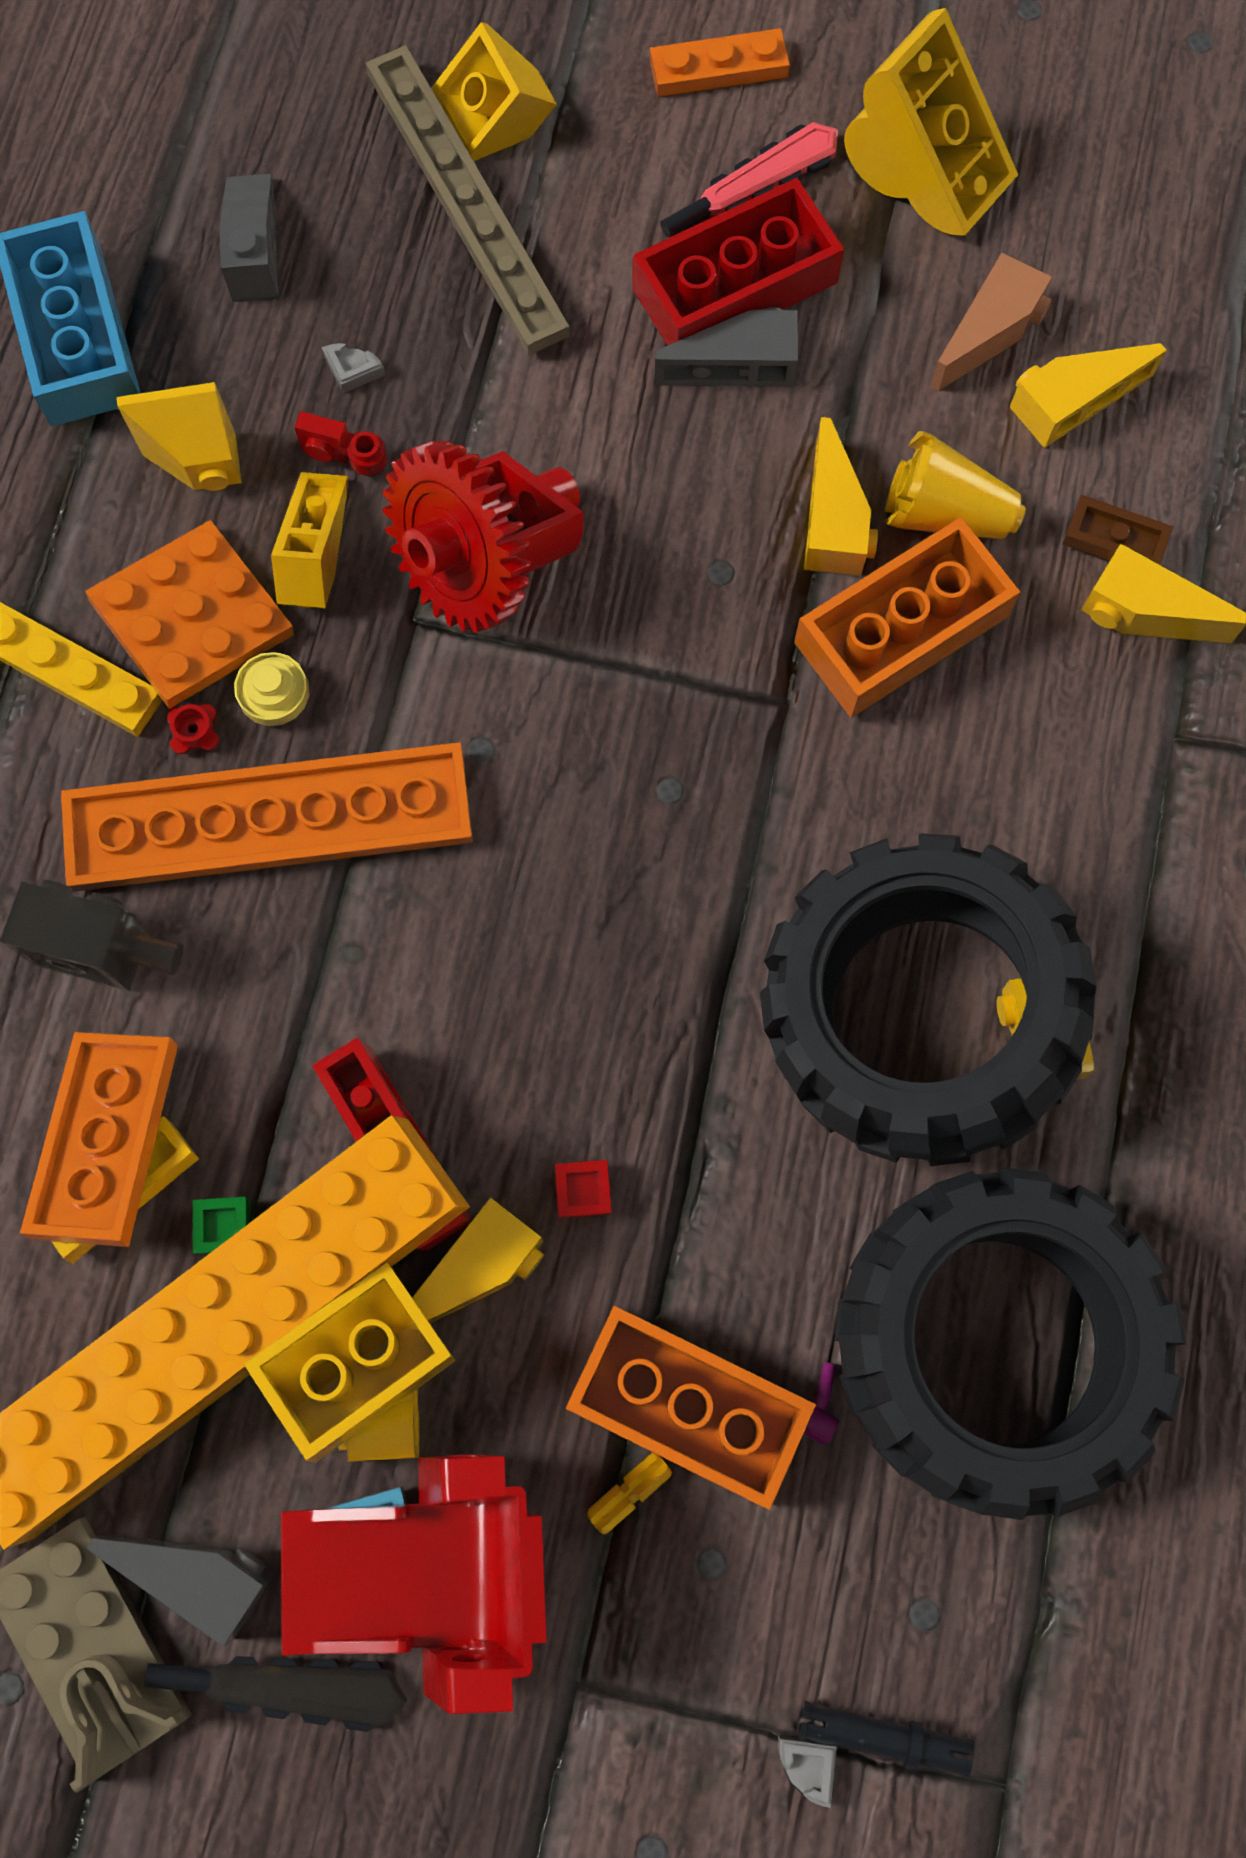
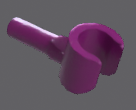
M827 1362L823 1363L817 1394L813 1402L816 1406L804 1431L807 1437L821 1445H825L832 1439L840 1422V1419L825 1411L830 1401L829 1398L836 1371V1365Z

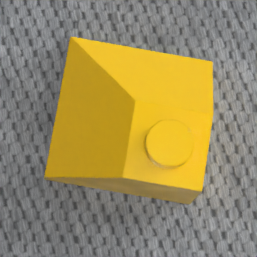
M483 22L478 25L431 88L473 161L529 139L557 105L539 71L494 29Z
M215 382L116 397L117 406L145 458L193 490L218 491L226 488L228 485L242 483L235 431Z

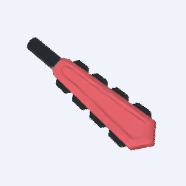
M815 122L807 126L798 125L786 133V139L782 142L773 141L760 149V156L757 158H746L736 164L735 172L730 175L720 174L712 179L710 187L705 190L699 200L660 221L663 233L666 237L670 238L707 216L719 215L797 177L800 180V176L806 172L816 173L828 167L830 160L836 156L838 129Z

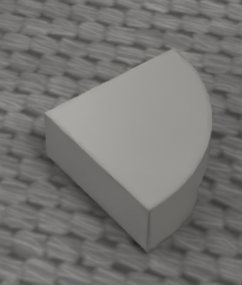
M342 343L322 347L324 357L343 393L385 376L384 366L381 361L369 351L364 352L356 348L346 347V344Z
M778 1735L780 1760L791 1783L811 1802L831 1808L836 1746Z

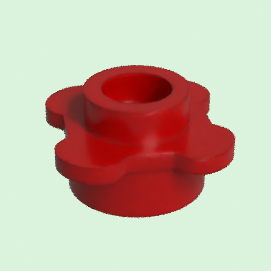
M187 704L174 708L169 712L167 720L173 734V738L170 740V747L175 753L183 755L190 749L197 748L211 751L218 746L220 739L218 734L214 732L213 721L217 717L214 707L209 704H201L200 706ZM196 725L198 727L197 731L194 733L189 732V728Z

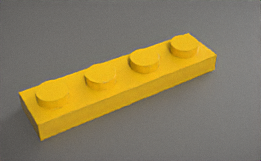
M0 602V661L138 737L163 701L152 685Z

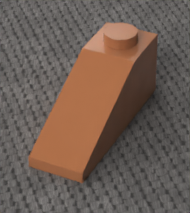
M1001 253L938 360L930 387L940 391L1020 341L1031 323L1039 326L1052 301L1051 298L1045 296L1052 276Z

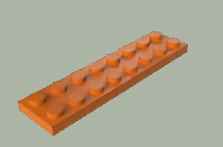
M461 742L61 790L66 887L71 892L473 843Z

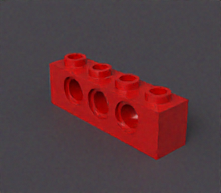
M356 1037L312 1065L356 1142L388 1117L394 1115L408 1119L435 1156L371 1046ZM468 1209L419 1245L418 1249L431 1252L465 1231L473 1221Z

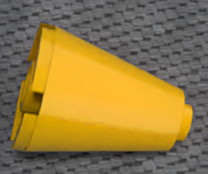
M924 431L917 432L908 447L916 451L912 459H909L907 462L904 460L900 461L890 486L885 512L893 515L884 520L885 524L899 529L937 532L959 517H962L977 537L1002 540L1009 532L1016 533L1023 521L1026 510L1025 506L1021 505V494L932 434Z

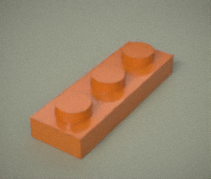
M781 28L650 47V64L657 97L784 79L789 76L790 64Z

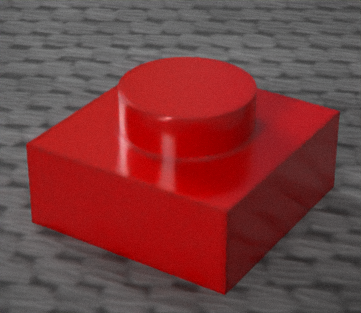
M607 1160L555 1164L559 1219L612 1215Z

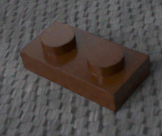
M1081 494L1062 544L1109 561L1119 545L1122 544L1161 565L1174 526Z

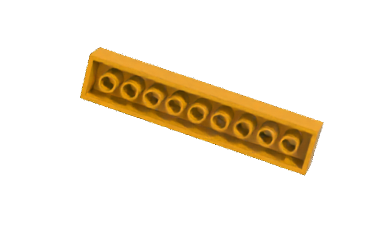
M394 1115L388 1117L0 1413V1545L3 1550L35 1539L248 1377L250 1373L244 1366L245 1362L386 1262H388L390 1267L395 1265L470 1208L408 1119Z

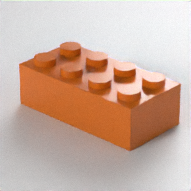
M959 517L801 617L794 643L849 717L852 718L1008 618L1020 591L963 518Z
M613 1306L565 1409L770 1510L816 1404Z

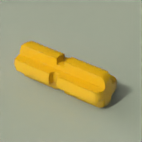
M651 1453L623 1478L625 1482L620 1487L616 1484L588 1509V1519L600 1533H609L635 1509L634 1504L639 1499L643 1502L671 1477L670 1467L661 1456Z

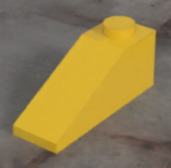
M1161 343L1057 357L1041 368L1035 365L1025 371L1017 380V389L1010 409L1039 443L1046 448L1153 377L1167 349Z
M821 417L815 448L804 570L861 576L866 558H875L878 529H870L871 508L831 418Z
M300 473L271 554L277 604L295 605L301 608L326 607L335 579L349 485L348 476Z
M1122 544L1119 545L1081 611L1090 615L1091 619L1099 626L1115 629L1122 634L1231 644L1246 626V612Z
M490 1197L412 1298L431 1324L512 1284L517 1276L525 1281L544 1257V1254L538 1250L544 1241L541 1236Z

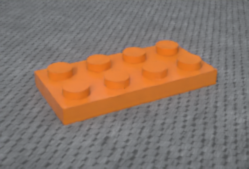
M74 1032L20 1234L30 1240L129 1247L177 1053L178 1044L171 1037Z

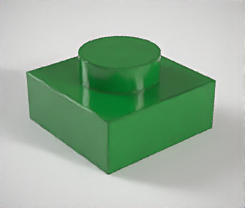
M230 1197L192 1200L193 1254H210L250 1223V1198Z

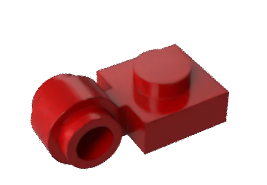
M300 411L294 429L302 452L321 462L335 460L347 464L349 459L353 470L364 476L377 475L385 468L388 460L383 440L377 434L368 431L351 433L348 432L344 422Z

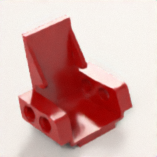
M463 1454L418 1457L419 1503L280 1511L282 1656L304 1654H397L411 1652V1648L422 1647L423 1694L446 1713L468 1714L513 1711L512 1679L527 1677L531 1674L533 1668L532 1644L547 1643L542 1516L527 1513L526 1492L522 1487H506L504 1456Z

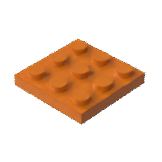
M211 520L85 591L90 604L169 709L243 666L249 659L265 653L294 635L293 625Z

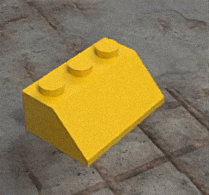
M386 1262L245 1362L244 1366L305 1460L316 1463L454 1363L455 1359L393 1269Z

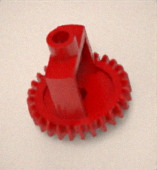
M430 441L401 453V458L393 461L394 471L386 475V479L391 487L383 490L384 497L391 505L382 508L383 514L393 521V525L385 527L387 534L397 540V543L390 548L392 553L402 555L403 561L398 567L400 572L409 571L411 573L409 588L411 590L416 587L421 588L420 602L422 605L432 602L433 615L438 618L445 614L446 623L449 627L458 624L462 632L472 629L474 633H478L504 622L508 617L517 612L518 605L525 599V593L522 590L526 589L530 583L529 578L524 575L576 551L582 538L584 522L583 511L578 508L580 493L573 476L561 467L552 468L535 476L504 451L480 460L478 454L470 453L466 455L467 449L464 445L453 446L450 441ZM510 513L519 521H508L507 515ZM524 525L528 527L527 529L514 534L515 532L523 528Z

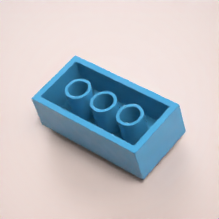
M82 211L0 233V267L33 397L50 426L119 409L116 397L140 394L101 245L86 212Z

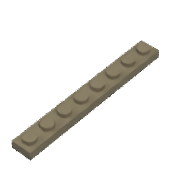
M404 45L365 62L367 74L528 356L570 337L567 321L407 46Z

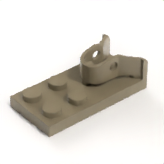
M86 1517L77 1519L0 1569V1619L76 1763L75 1780L70 1783L74 1792L81 1791L193 1715L180 1691L144 1687L148 1663H165L113 1567L86 1549L92 1538L96 1537Z

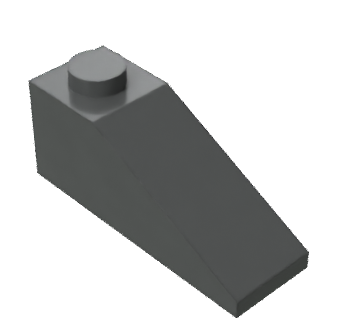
M272 174L226 177L219 225L220 263L232 301L278 298Z
M769 307L763 310H749L656 350L654 385L794 387L798 364L797 310H782L776 307Z
M112 1534L92 1538L86 1547L94 1555L221 1646H225L236 1638L273 1582V1579L263 1573L266 1564L256 1555L241 1547H238L236 1552H233L229 1548Z

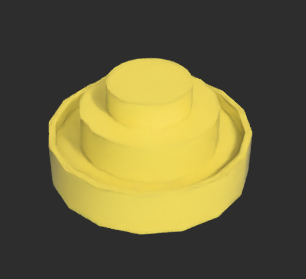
M277 652L261 653L249 659L239 669L234 682L235 697L244 714L255 723L266 726L283 725L295 719L304 710L309 698V682L300 664L290 656Z

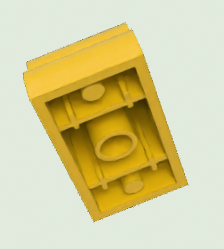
M937 9L930 12L866 81L863 89L865 108L848 125L845 131L844 143L852 166L868 185L890 197L908 198L910 204L920 217L939 231L951 235H966L1018 176V173L947 9Z

